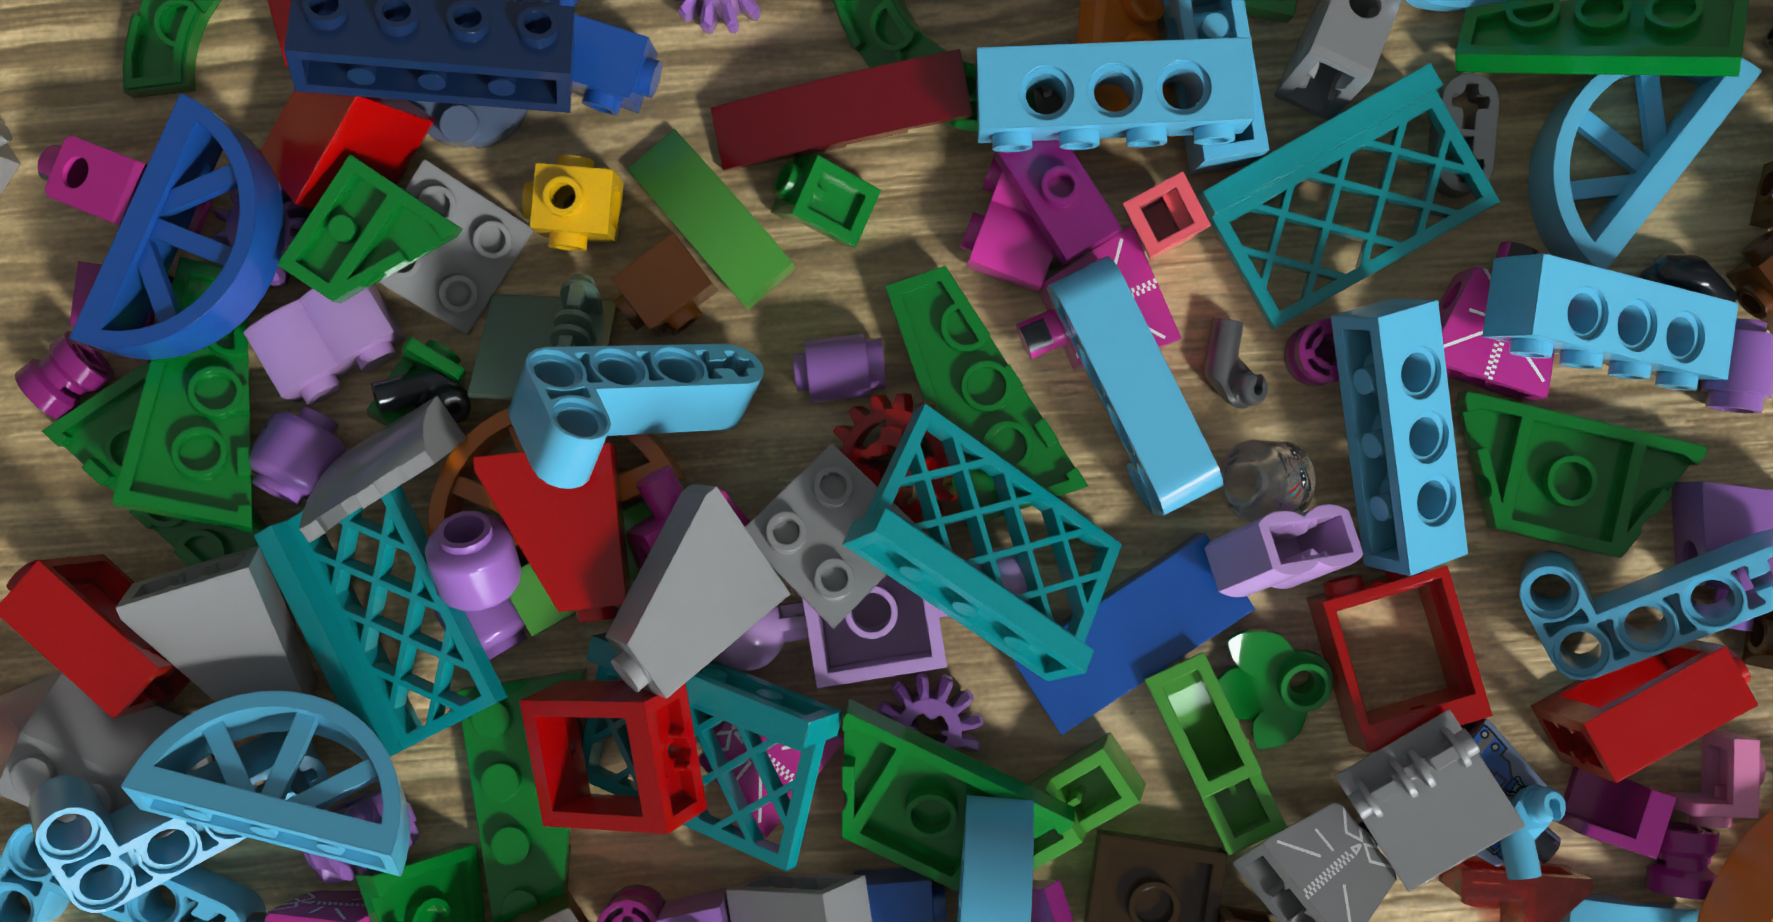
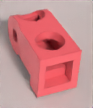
M1183 171L1123 203L1125 213L1150 261L1192 239L1199 232L1211 226Z

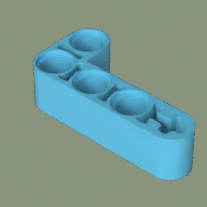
M1105 256L1049 284L1048 292L1054 308L1131 460L1126 465L1127 471L1147 510L1152 515L1164 516L1222 487L1223 478L1215 458L1122 273L1111 257Z
M732 344L537 348L530 352L526 358L508 409L509 418L531 468L536 475L552 486L573 489L581 487L589 481L607 436L727 430L737 427L741 423L763 377L764 369L760 360L753 353Z
M1773 529L1757 532L1597 597H1593L1578 566L1570 557L1556 551L1538 552L1528 558L1521 568L1519 596L1528 618L1550 660L1558 671L1571 679L1588 680L1597 678L1773 611V572L1770 570V564L1767 561L1773 557ZM1741 567H1744L1754 587L1745 591L1735 571ZM1545 574L1559 575L1569 583L1565 593L1553 598L1539 595L1531 585L1535 579ZM1717 580L1729 585L1727 595L1717 603L1701 604L1691 598L1694 588L1703 581ZM1642 606L1654 607L1663 614V618L1656 626L1644 630L1628 625L1625 618L1630 611ZM1579 631L1587 632L1595 636L1599 641L1595 649L1583 654L1572 653L1561 643L1566 636Z
M288 731L266 733L237 748V752L257 793L262 792ZM312 740L285 800L328 779L326 767ZM216 760L187 774L227 785ZM61 775L42 783L31 795L28 807L38 852L71 902L80 910L90 913L106 912L115 909L247 838L143 811L134 802L109 814L94 788L85 779L74 775ZM262 780L264 781V783H262V784H260V785H258V786L256 785V783H258V782H260V781H262ZM66 814H80L73 821L64 824L52 823L58 817ZM166 829H176L168 836L152 838L157 833ZM110 864L104 870L87 873L89 869L97 865Z
M55 819L52 822L55 824H64V822ZM29 822L13 832L0 857V922H52L63 914L70 899L38 852L32 824ZM103 864L92 867L87 873L104 870ZM195 865L125 904L99 913L118 922H246L253 912H266V906L260 895L252 889L199 865ZM161 885H165L174 894L176 901L175 909L166 905L161 898ZM20 893L28 899L31 908L30 913L22 907Z

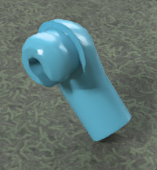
M1533 784L1519 790L1510 801L1526 826L1499 841L1508 880H1523L1542 876L1535 839L1552 821H1560L1566 811L1565 800L1558 790L1552 787Z

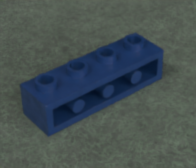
M291 0L284 52L296 92L571 113L575 50L573 6L553 5L543 1L528 3L505 0Z

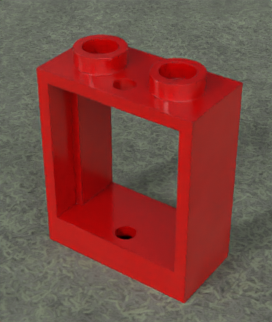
M104 554L33 560L27 563L8 581L7 589L10 592L0 602V617L110 717L115 719L171 702L189 684L191 680L120 619L115 607L129 587L135 582Z
M1438 565L1412 576L1385 570L1386 575L1366 581L1362 580L1360 573L1345 575L1322 583L1325 593L1306 598L1324 659L1333 672V689L1349 743L1367 753L1381 749L1448 709L1451 710L1460 726L1493 716L1447 565ZM1418 588L1447 688L1366 711L1337 611Z
M1695 640L1597 678L1576 680L1530 706L1562 762L1618 783L1757 707L1758 703L1747 685L1751 681V676L1743 660L1733 650L1727 648L1726 645Z
M562 680L519 700L543 826L669 834L707 809L686 683L666 699L643 688L639 692H635L624 681ZM577 717L625 718L639 796L592 794L590 792ZM670 745V754L668 755V747Z

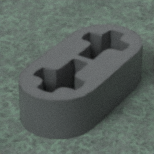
M1464 73L1442 86L1438 93L1489 180L1495 161L1499 95L1493 82L1484 75ZM1464 91H1468V101L1477 103L1478 110L1467 116L1465 128L1462 129L1463 109L1459 106H1453L1452 100ZM1432 122L1430 123L1428 155L1434 156L1440 136ZM1447 149L1445 160L1449 161L1453 158ZM1427 167V176H1428L1429 170H1430L1429 167ZM1441 170L1436 191L1441 195L1456 198L1464 197L1472 192L1464 177L1459 182L1457 174Z

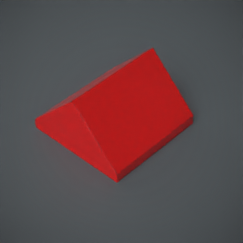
M294 89L260 151L293 203L314 209L349 155L358 158L398 185L436 119L407 100L296 92Z

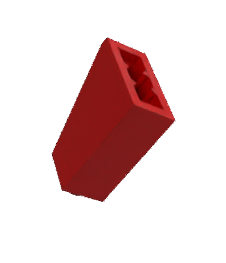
M611 443L603 444L589 481L583 486L573 489L558 488L540 479L531 468L525 452L473 457L476 475L557 611L576 610L577 622L614 619L617 615V606L622 605L631 588L616 445Z

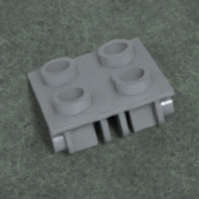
M423 159L404 190L463 228L457 238L379 281V283L468 335L492 298V294L495 293L532 235L533 230L530 226Z
M831 443L745 528L775 572L834 629L887 574L842 545L852 522L865 516L878 487ZM892 503L890 508L892 511L911 524H915L895 503Z
M1450 709L1334 775L1408 892L1526 826L1479 755L1480 749L1465 728L1462 729Z

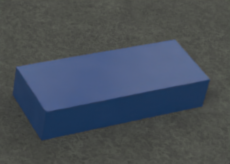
M1196 533L1103 594L1085 641L1086 645L1094 649L1086 673L1046 681L1011 658L1061 735L1143 683L1145 678L1160 672L1255 610L1247 596L1231 597L1218 592L1205 551L1206 545L1211 541L1207 534ZM1072 615L1058 624L1067 629Z

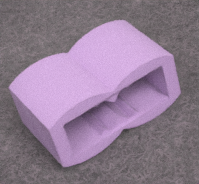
M375 284L343 303L332 302L316 290L311 289L299 300L269 313L243 332L283 399L294 402L304 400L307 405L316 404L337 393L342 387L339 380L352 370L360 367L362 372H368L388 363L397 354L394 347L407 338Z
M1331 504L1320 505L1301 514L1291 511L1270 513L1213 539L1205 547L1218 592L1231 597L1249 596L1269 587L1278 589L1293 588L1349 566L1358 561L1363 555L1349 510Z

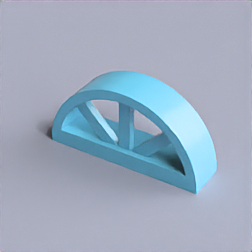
M1742 58L1739 77L1666 76L1681 79L1698 86L1667 126L1660 84V76L1664 75L1593 74L1569 91L1545 120L1537 136L1529 165L1528 190L1531 212L1537 231L1549 253L1560 258L1607 269L1762 70ZM1635 77L1644 153L1588 110L1598 96L1614 82ZM1576 133L1581 134L1626 169L1629 175L1570 181V157ZM1611 197L1585 229L1574 202Z
M259 691L233 696L207 705L186 716L159 736L140 756L121 785L126 794L143 811L400 877L406 863L410 843L409 809L404 790L388 752L374 732L357 716L345 708L317 696L291 691ZM288 731L262 792L257 793L233 742L254 735ZM314 734L344 745L364 760L285 800ZM213 753L227 785L187 775L186 773L201 760ZM379 780L383 801L382 824L323 810V808Z
M967 795L956 922H1031L1034 858L1033 800Z

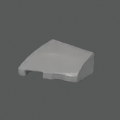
M435 396L348 449L326 469L315 484L301 516L299 530L309 543L325 534L349 514L361 507L363 509L393 489L434 465L467 440L439 397Z

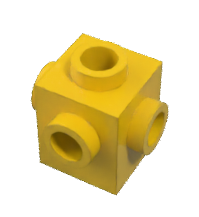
M574 155L556 156L555 164L535 163L534 181L527 180L525 182L522 195V212L524 218L530 220V228L543 238H548V247L559 250L587 251L588 241L618 244L624 181L613 169L594 168V160Z

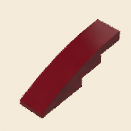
M960 49L827 77L710 108L723 171L845 148L847 144L908 133L909 129L972 117Z

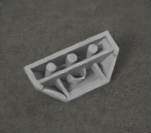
M58 670L0 696V795L29 807L31 795L42 783L57 776L74 775L85 779L94 788L105 808L111 814L133 803L132 799L121 788V785L140 756L166 730L188 715L160 704L113 719ZM211 754L197 763L186 774L212 762ZM66 814L58 817L57 820L67 823L76 819L80 814ZM166 829L157 833L152 838L168 836L176 829Z

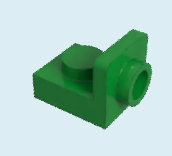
M819 155L796 156L793 162L789 161L783 166L774 182L772 194L776 199L771 208V213L780 218L794 219L846 247L856 248L881 193V189Z

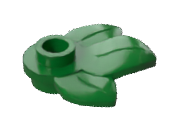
M1248 629L1239 631L1227 639L1229 652L1236 665L1224 670L1217 677V680L1237 719L1252 720V737L1258 750L1275 748L1290 742L1301 732L1307 712L1320 708L1329 699L1334 684L1331 667L1318 653L1308 649L1294 650L1281 634L1271 630ZM1303 670L1309 672L1308 679L1302 685L1291 686L1289 684L1290 679L1296 673Z

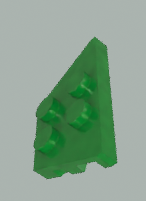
M1471 391L1458 392L1456 400L1487 528L1609 557H1623L1641 535V528L1648 518L1657 515L1673 496L1669 490L1690 465H1698L1702 461L1707 451V446Z
M849 699L845 705L843 716L844 759L842 766V789L844 790V802L842 808V838L958 892L967 795L1033 800L1034 839L1052 829H1055L1061 835L1070 830L1075 823L1073 806L854 700Z

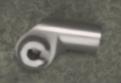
M1213 318L1204 364L1206 379L1226 403L1236 408L1245 409L1249 406L1261 404L1268 393L1267 381L1262 374L1255 375L1238 357L1244 323L1232 319Z

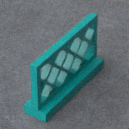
M1431 63L1206 189L1197 197L1215 233L1271 330L1500 202L1437 92L1443 86V83ZM1425 112L1440 135L1434 156L1400 148L1407 122ZM1393 131L1390 145L1375 141ZM1363 149L1386 156L1378 188L1344 179L1352 153ZM1447 149L1452 155L1454 162L1445 160ZM1397 159L1430 168L1421 200L1388 191ZM1338 162L1334 177L1319 173ZM1441 170L1463 176L1476 200L1460 210L1433 204ZM1303 181H1309L1331 187L1322 220L1288 211L1296 185ZM1341 190L1374 199L1365 232L1332 223ZM1282 194L1279 208L1263 205ZM1385 202L1418 211L1412 235L1403 242L1376 235ZM1248 212L1274 218L1275 222L1267 251L1264 252L1242 246L1230 222ZM1429 214L1444 218L1425 229ZM1285 222L1319 231L1310 264L1276 255ZM1329 234L1362 242L1355 269L1344 274L1320 267ZM1373 245L1388 249L1369 260ZM1250 258L1263 262L1260 275ZM1273 265L1307 274L1300 300L1282 310L1278 309L1266 288ZM1317 277L1332 281L1313 292Z
M927 404L915 408L865 516L852 522L842 543L843 546L1046 681L1086 673L1094 649L1086 645L1085 641L1122 546L1119 541ZM926 431L942 441L949 467L928 471L920 445ZM908 469H910L911 475L905 477ZM981 469L993 478L999 503L983 507L979 506L969 471ZM952 475L963 512L942 517L931 480ZM915 485L925 519L924 522L911 524L890 509L900 487ZM1031 504L1041 511L1048 538L1030 542L1019 506ZM1003 511L1013 547L993 552L982 515ZM966 520L977 557L964 560L952 552L945 525ZM924 530H928L929 535H927V534H926L925 532H923V531H924ZM1073 538H1079L1097 551L1089 574L1080 577L1068 540ZM1051 545L1063 582L1044 587L1033 550ZM1016 555L1028 592L1015 595L1005 588L996 560ZM979 565L981 571L974 566ZM1064 588L1073 614L1067 629L1054 621L1046 596L1048 593ZM1028 599H1029L1031 605H1030L1029 603H1027L1026 601H1024V600H1028Z
M401 485L381 497L386 507L383 526L363 518L362 507L338 522L342 524L338 551L333 550L326 534L321 535L310 543L299 530L303 511L287 521L270 525L254 535L339 706L362 720L379 738L390 757L508 697L465 611L449 607L437 595L425 556L428 538ZM359 532L380 540L375 568L354 559ZM396 548L408 552L416 566L413 584L391 575ZM351 574L372 583L367 609L362 607L350 584ZM388 590L410 599L405 625L383 616ZM425 606L438 611L446 625L443 642L420 632ZM380 632L401 641L396 666L390 663L378 639ZM417 648L439 658L434 683L412 674ZM455 665L469 671L481 696L471 700L450 691ZM408 690L431 699L426 724L423 726L407 696ZM446 707L453 709L445 714Z
M607 632L591 635L586 660L598 665L595 680L617 681L621 677L614 669L611 660L618 654L605 638ZM712 660L686 682L694 735L695 738H698L713 769L712 772L702 777L703 787L717 779L733 814L721 820L710 815L708 809L684 823L683 826L779 869L788 871L797 866L825 741L838 735L843 711ZM706 714H709V715H711V716H713V717H711L710 719H708L707 716H706ZM587 718L582 748L589 783L614 795L639 796L625 718ZM724 721L736 726L747 749L745 753L729 762L712 729ZM611 736L614 737L627 765V768L619 773H614L599 766L604 741ZM760 736H763L768 739L762 742ZM779 743L801 752L796 777L784 786L767 753V750ZM670 745L668 747V755L670 754ZM752 759L768 795L748 805L732 770ZM792 791L791 798L789 799L787 793ZM771 802L784 826L780 845L764 839L753 816V812ZM735 822H737L738 825H739V827H737V826H735V825H732V824L735 823Z

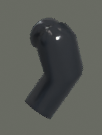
M1664 253L1654 258V265L1645 268L1639 275V278L1732 302H1736L1739 298V295L1705 259L1697 255Z
M422 369L371 383L373 397L380 414L410 406L417 408L435 396L439 397L457 424L465 421L471 411V401L468 397V392L458 383L433 369Z

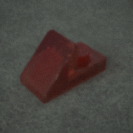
M1468 858L1439 875V882L1458 894L1463 904L1486 909L1500 908L1499 922H1560L1592 893L1593 879L1566 864L1545 863L1540 866L1541 877L1508 880L1504 864L1496 867L1486 860L1478 858Z

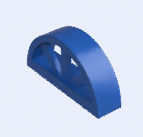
M180 93L69 339L119 356L134 359L156 360L183 356L201 350L232 332L251 314L266 294L278 268L277 263L281 258L285 236V211L278 181L270 164L258 147L239 129L198 101ZM224 150L230 164L214 171ZM238 188L240 212L233 247L187 230L199 204ZM178 249L224 266L204 294L183 311L180 310L167 275ZM153 307L158 323L143 328Z

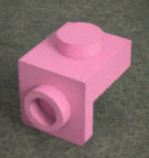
M1713 730L1702 736L1701 793L1665 792L1677 797L1674 809L1689 814L1688 822L1691 824L1713 828L1731 827V818H1759V789L1766 775L1765 760L1760 752V740L1728 730Z

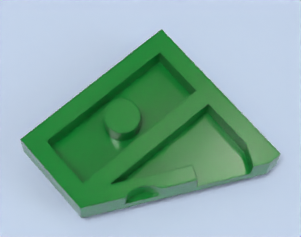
M349 155L277 265L332 302L343 303L457 238L463 228L358 158Z

